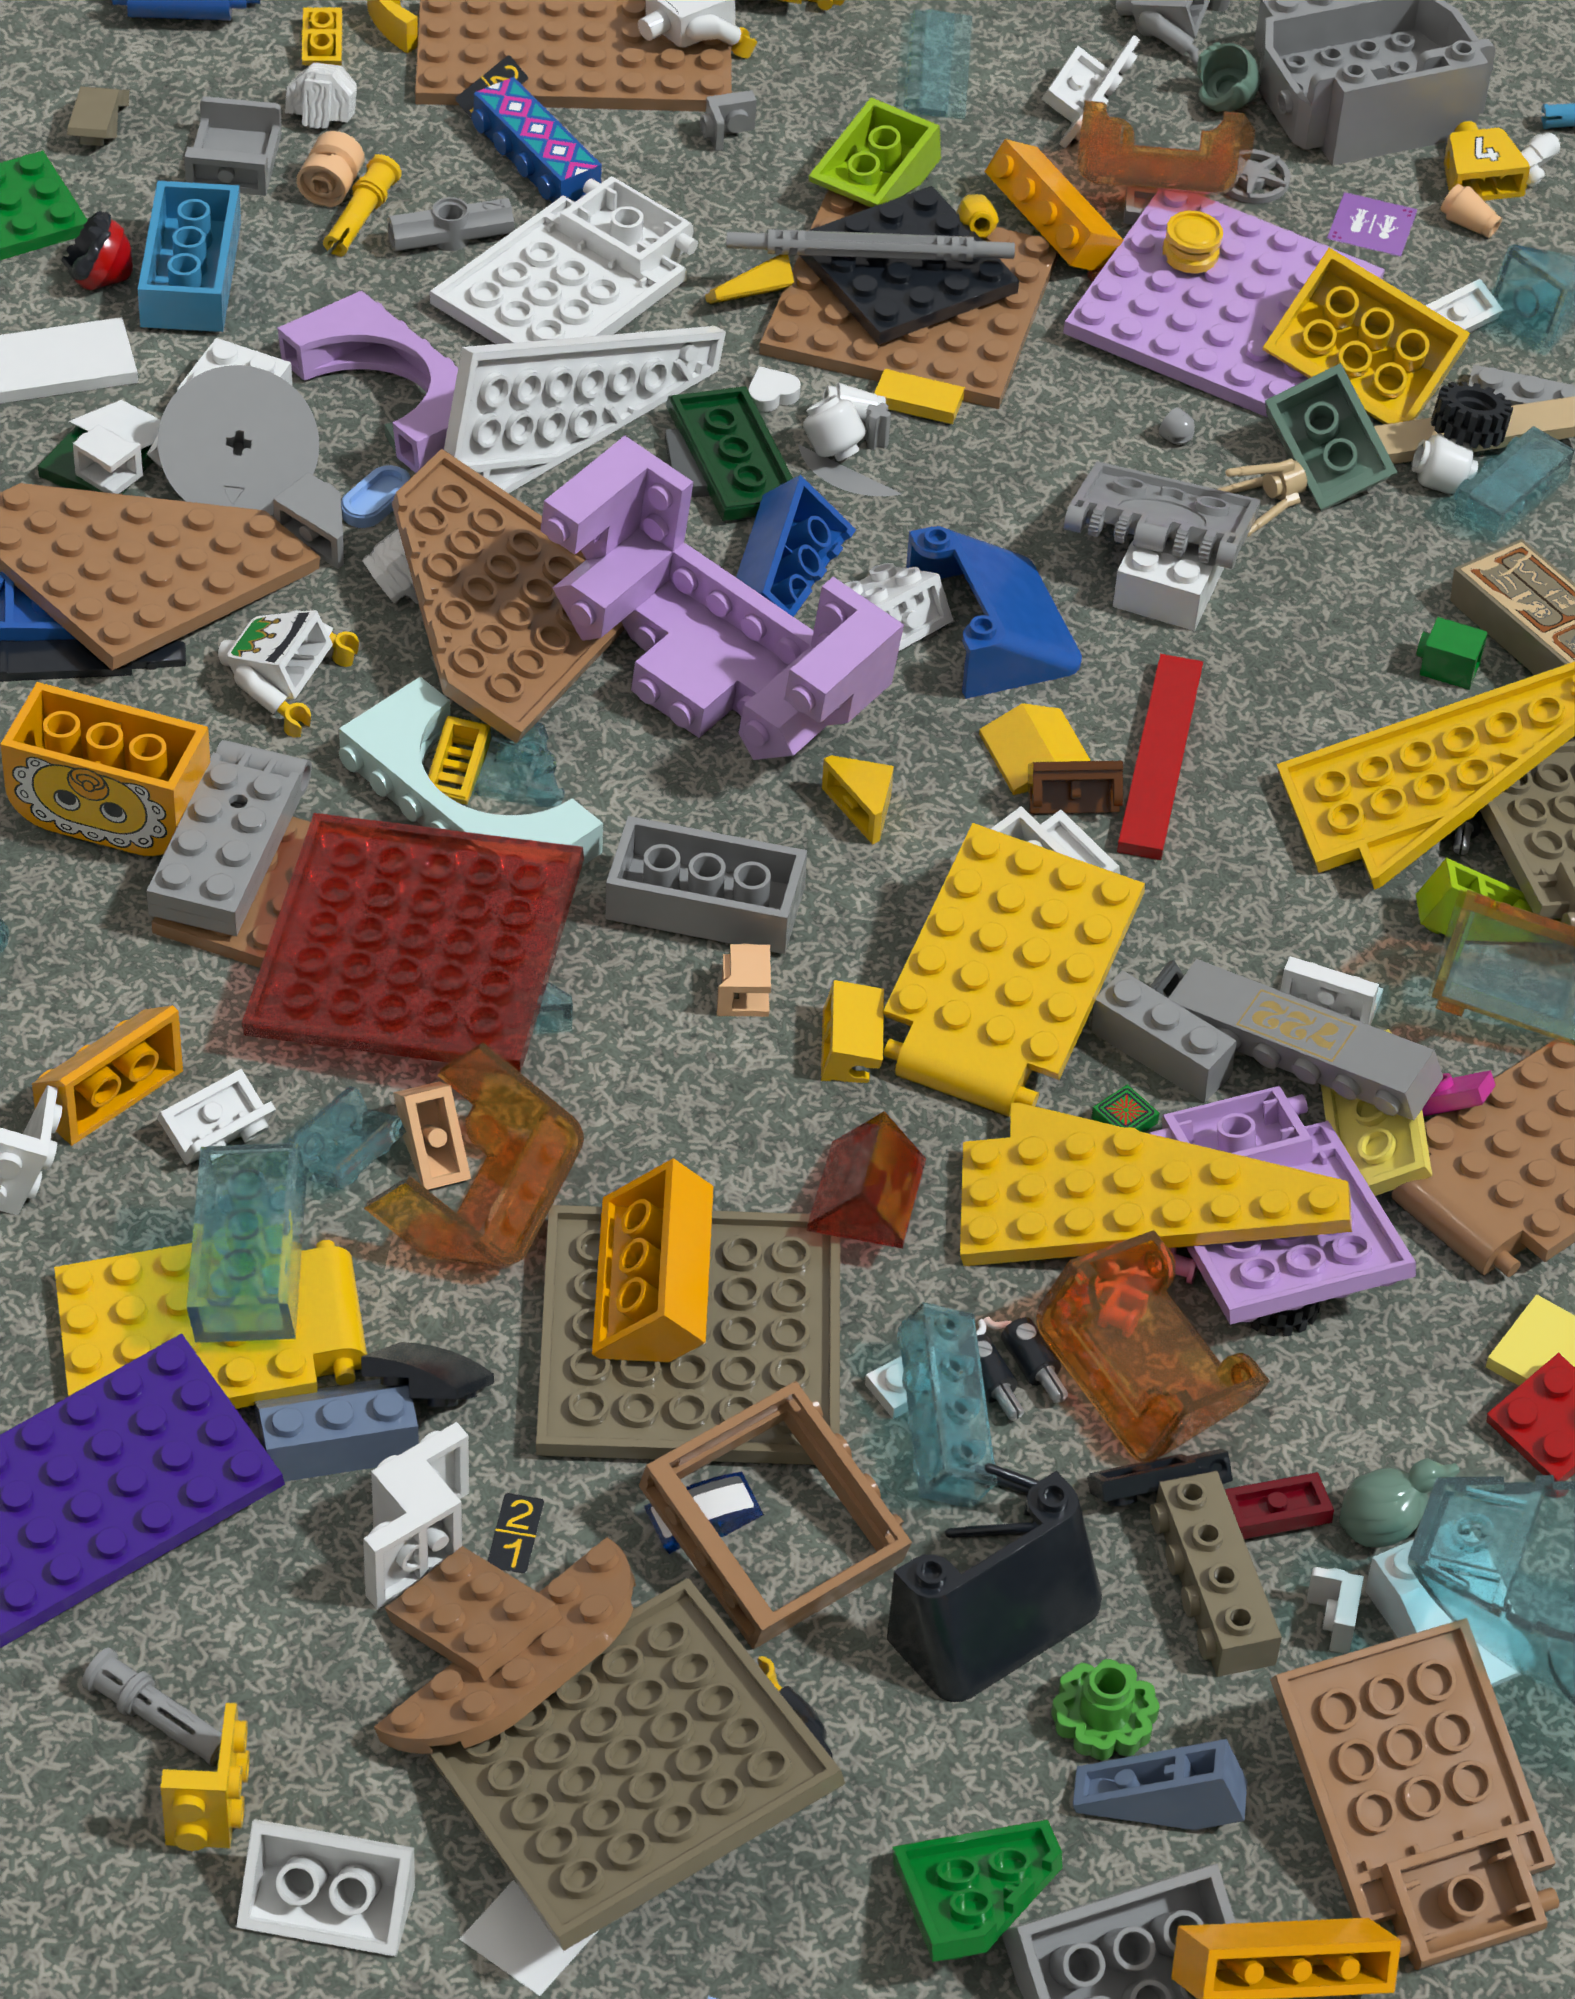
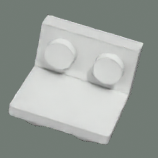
M884 563L872 568L869 571L870 575L860 581L845 583L846 586L904 624L899 651L953 621L938 573L921 571L918 567L903 568L894 566L893 563Z

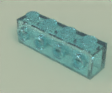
M922 1302L900 1324L897 1332V1344L901 1349L903 1364L902 1385L906 1390L909 1412L907 1424L912 1435L914 1451L913 1471L917 1476L919 1497L972 1508L997 1484V1477L984 1470V1466L987 1463L995 1465L975 1318L972 1313Z

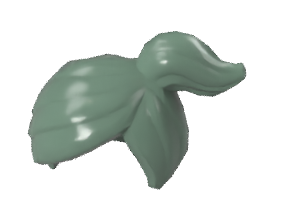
M1215 42L1198 57L1197 76L1203 83L1198 97L1201 103L1208 106L1209 109L1216 112L1235 111L1249 104L1257 96L1261 85L1260 71L1256 60L1246 48L1234 43L1221 44L1220 42Z
M1426 1458L1416 1462L1409 1472L1385 1467L1357 1476L1343 1495L1342 1508L1339 1514L1341 1528L1345 1531L1346 1535H1349L1355 1542L1365 1547L1380 1548L1391 1546L1405 1540L1413 1531L1414 1535L1419 1536L1431 1519L1428 1492L1448 1483L1460 1473L1458 1465L1456 1463L1443 1465L1433 1459Z

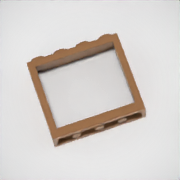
M797 1381L647 1464L639 1483V1487L753 1650L903 1562L912 1544V1541L901 1527L904 1521L897 1514H892L881 1500V1493L874 1479L869 1474L861 1472L852 1459L851 1449L846 1440L840 1434L833 1433L823 1419V1412L818 1401L816 1400L812 1403ZM784 1421L877 1552L773 1612L680 1479Z

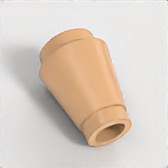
M1460 184L1454 186L1440 208V211L1446 214V220L1484 235L1487 238H1490L1497 231L1502 222V218L1470 186L1466 188Z

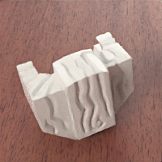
M312 63L287 86L285 113L302 115V125H309L310 128L315 127L317 129L320 127L322 129L327 128L332 121L349 122L355 114L357 84L342 66Z
M397 529L376 544L370 555H366L362 561L393 603L405 595L418 604L400 533Z

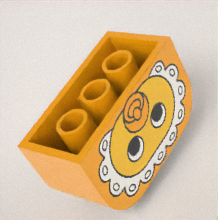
M36 682L0 744L6 795L15 810L25 819L48 831L143 856H158L165 853L199 782L210 764L209 731L207 726Z

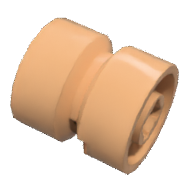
M327 131L321 134L297 175V186L301 194L314 204L327 207H336L341 204L365 161L361 145L353 137L343 132Z

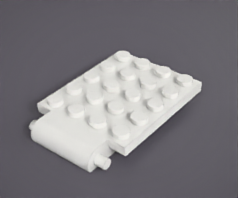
M611 176L601 184L594 179H589L583 187V192L586 195L576 202L564 195L432 289L430 291V304L495 344L612 335L687 280L686 268L673 260L683 252L688 255L693 254L697 249L698 241L692 238V223Z

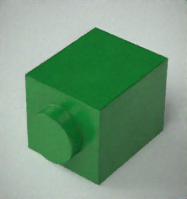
M1437 617L1431 633L1423 631L1417 647L1416 656L1423 658L1419 675L1470 690L1482 661L1488 632Z

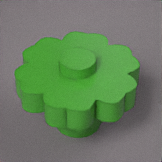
M1105 1659L1094 1668L1090 1664L1079 1663L1072 1671L1065 1673L1060 1678L1059 1694L1053 1699L1051 1710L1052 1718L1056 1722V1732L1063 1738H1074L1073 1745L1077 1753L1085 1756L1091 1755V1757L1097 1760L1105 1761L1109 1759L1114 1751L1123 1756H1133L1139 1748L1146 1746L1151 1740L1152 1724L1157 1721L1160 1707L1155 1697V1688L1147 1681H1136L1137 1672L1133 1666L1128 1664H1120L1115 1660Z

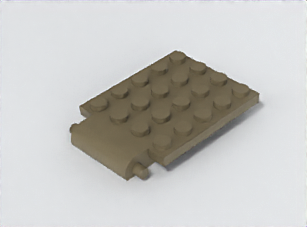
M1568 741L1480 809V812L1536 919L1554 920L1562 918L1563 929L1565 931H1573L1575 935V741Z

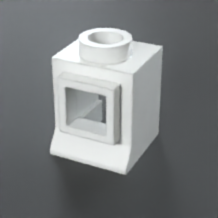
M99 424L82 434L73 443L75 475L102 492L119 494L143 476L141 444L129 442Z

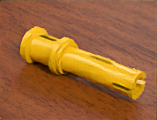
M376 154L367 163V172L352 186L353 197L323 240V246L327 250L332 247L334 242L336 243L339 240L331 254L340 257L346 255L348 248L373 209L379 208L387 200V191L390 186H393L402 176V170L395 160L386 155Z

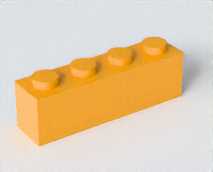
M1004 139L984 172L1070 266L1100 272L1124 240L1038 147Z
M1370 1918L1178 1926L1171 1979L1197 1999H1280L1395 1993L1401 1940Z

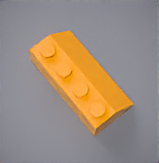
M674 1158L604 1196L602 1199L592 1355L598 1359L671 1362L706 1343L714 1186Z

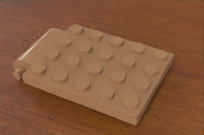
M1561 1036L1495 1077L1496 1086L1483 1105L1439 1113L1425 1122L1432 1177L1406 1182L1395 1188L1392 1192V1199L1483 1276L1495 1268L1499 1269L1507 1277L1513 1276L1521 1265V1262L1513 1256L1526 1247L1546 1262L1575 1242V1046L1568 1043Z
M1467 1618L1283 1672L1270 1679L1353 1918H1370L1377 1924L1392 1920L1398 1935L1396 1937L1401 1940L1399 1958L1408 1956L1415 1970H1420L1547 1928L1548 1921L1544 1912L1559 1908V1898L1552 1887L1537 1892L1531 1875L1552 1869L1556 1862Z

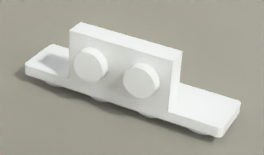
M1135 35L1118 53L1109 68L1077 46L1041 98L1055 111L1072 122L1059 143L1064 149L1074 138L1080 142L1094 124L1089 117L1091 116L1093 119H1096L1109 101L1104 97V94L1108 97L1112 95L1123 80V77L1118 73L1120 72L1124 75L1138 57L1132 52L1140 41Z

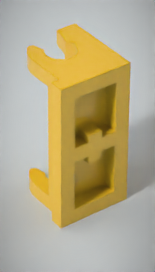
M838 980L833 981L823 1007L821 1081L836 1080L868 1083L870 1080L869 1072L853 1070L852 1067L880 1068L883 1061V988Z

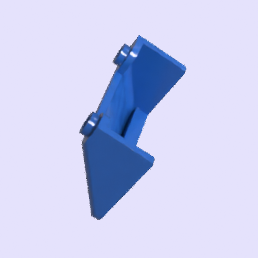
M940 526L909 531L906 568L918 567L921 571L938 573L940 579L964 574L984 615L974 617L963 631L962 642L966 649L962 693L965 699L1071 676L1080 669L1082 661L1081 652L1035 565L1028 557Z

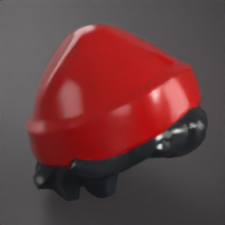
M98 211L88 218L83 229L80 231V235L75 239V244L67 247L66 252L69 256L62 257V262L68 268L69 275L81 287L88 290L123 282L133 272L130 242L124 233V228L111 219L109 212Z

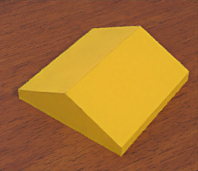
M1022 703L979 729L981 739L1013 795L1028 792V764L1032 762L1091 761L1061 708Z

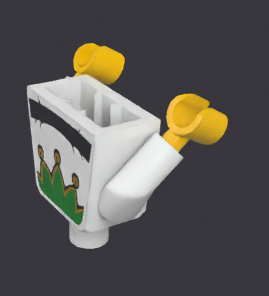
M294 610L288 613L263 615L251 619L237 640H223L221 642L218 656L222 665L231 667L235 682L242 690L272 714L278 712L284 717V731L288 736L301 737L302 727L297 721H301L304 725L310 727V709L303 703L288 704L286 700L296 699L331 647H333L332 659L337 665L342 667L352 666L354 656L358 653L359 640L353 632L344 631L337 635L332 633L333 628L322 622L317 610Z

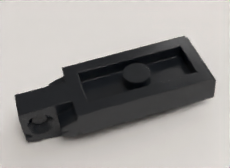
M1221 1448L1188 1456L1177 1454L1089 1473L1087 1479L1090 1494L1104 1502L1107 1501L1109 1506H1124L1137 1502V1495L1155 1491V1495H1157L1159 1482L1218 1471L1222 1484L1233 1481L1229 1453Z

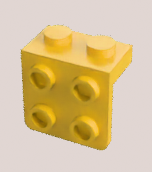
M237 1703L225 1704L217 1772L163 1769L160 1789L165 1843L167 1846H177L187 1851H198L205 1847L230 1848L232 1829L242 1828L244 1796H241L242 1782H248L250 1753L249 1750H246L248 1723L247 1721L238 1720Z

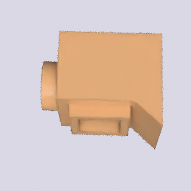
M730 944V954H723L722 984L718 986L717 1016L769 1017V993H771L770 945Z

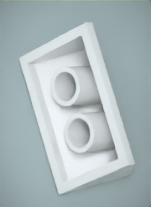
M254 1819L250 1833L236 1928L397 1956L415 1888L414 1848Z

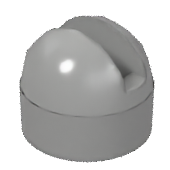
M1176 407L1162 421L1159 435L1170 443L1176 445L1185 444L1194 435V420L1188 413Z

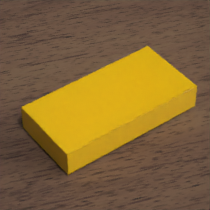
M884 369L874 394L885 396L889 410L953 424L964 399L965 387Z

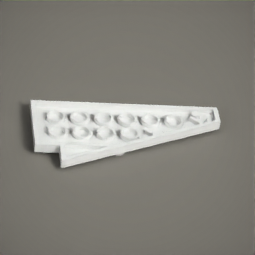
M716 326L462 347L444 450L509 494L666 402L668 396L678 395L717 372L726 331Z

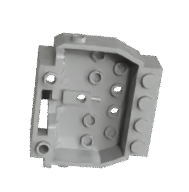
M1260 0L1254 47L1260 55L1259 71L1261 85L1259 92L1292 143L1305 150L1320 147L1332 166L1445 143L1448 141V136L1455 131V128L1460 123L1473 121L1477 125L1479 114L1484 113L1496 51L1489 39L1479 40L1459 10L1444 0Z

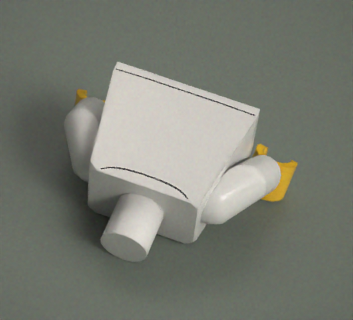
M646 0V16L638 21L639 31L648 41L663 34L678 47H687L702 40L719 39L731 45V51L742 58H749L757 45L756 39L749 37L750 35L746 28L735 26V0Z

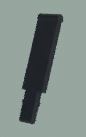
M77 639L0 641V682L131 676L132 669L147 668L155 670L156 668L186 666V645L182 641H172L115 670H111Z

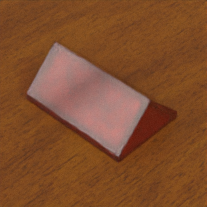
M885 1111L832 1141L808 1221L807 1231L903 1249L924 1173L926 1158Z

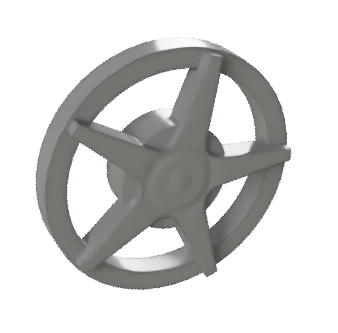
M1237 148L1219 161L1215 177L1218 187L1229 197L1245 203L1263 204L1275 201L1287 192L1291 175L1288 166L1280 159L1279 155L1275 156L1261 150H1240ZM1250 159L1260 160L1262 162H1253ZM1239 161V168L1224 170L1229 164ZM1273 167L1277 168L1284 180L1270 174L1269 170ZM1225 179L1237 180L1238 184L1246 189V192L1235 189ZM1267 185L1277 188L1267 193L1252 194L1253 190L1263 189Z

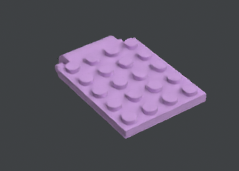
M1280 1086L1164 1114L1162 1116V1129L1149 1132V1134L1349 1182L1352 1232L1187 1246L1190 1255L1230 1325L1239 1322H1251L1258 1317L1285 1310H1298L1308 1304L1332 1298H1344L1351 1293L1378 1286H1390L1397 1281L1416 1277V1261L1329 1121L1304 1126L1298 1117L1299 1114L1308 1112L1304 1095L1301 1094L1287 1098Z

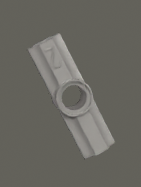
M446 197L435 202L432 210L387 217V229L393 252L434 245L441 250L457 251L467 246L469 240L510 234L514 231V218L509 198L466 204V202L459 198Z

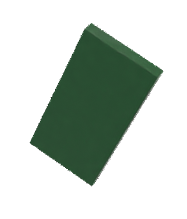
M746 386L668 396L666 408L708 485L707 491L722 521L756 517L763 494L793 479Z

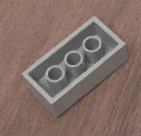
M628 816L606 881L605 919L730 944L770 945L771 952L785 954L805 889L807 850Z

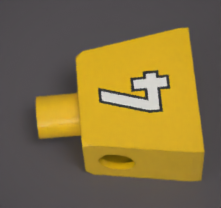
M1465 121L1460 123L1455 128V131L1448 136L1444 167L1449 192L1454 186L1460 184L1464 188L1470 186L1484 201L1525 196L1530 165L1504 129H1478L1473 121Z

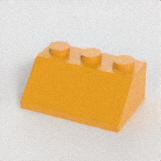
M173 1005L144 1009L129 1020H124L117 1024L111 1032L94 1043L82 1047L64 1063L54 1069L45 1071L38 1080L32 1083L34 1108L36 1109L47 1085L58 1088L56 1104L62 1106V1114L56 1132L72 1146L183 1072L179 1011Z

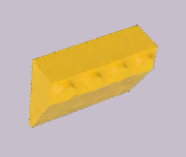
M1329 247L1264 344L1262 350L1308 378L1341 363L1367 414L1383 424L1411 421L1417 418L1464 351L1470 333Z

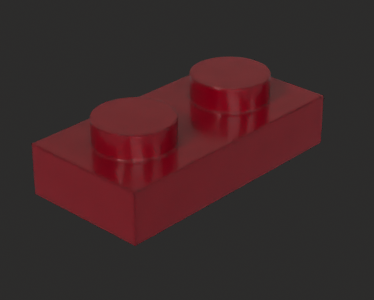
M1318 1472L1225 1489L1244 1539L1329 1524L1333 1521L1334 1508Z

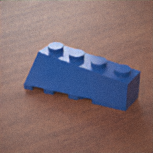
M799 475L763 494L736 578L794 617L811 594L812 585L822 579L827 571L825 567L830 560L839 555L843 549L841 545L845 540L852 537L856 529L814 487Z

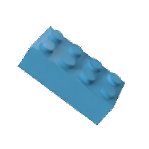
M157 181L138 284L140 327L224 331L241 228L239 185Z

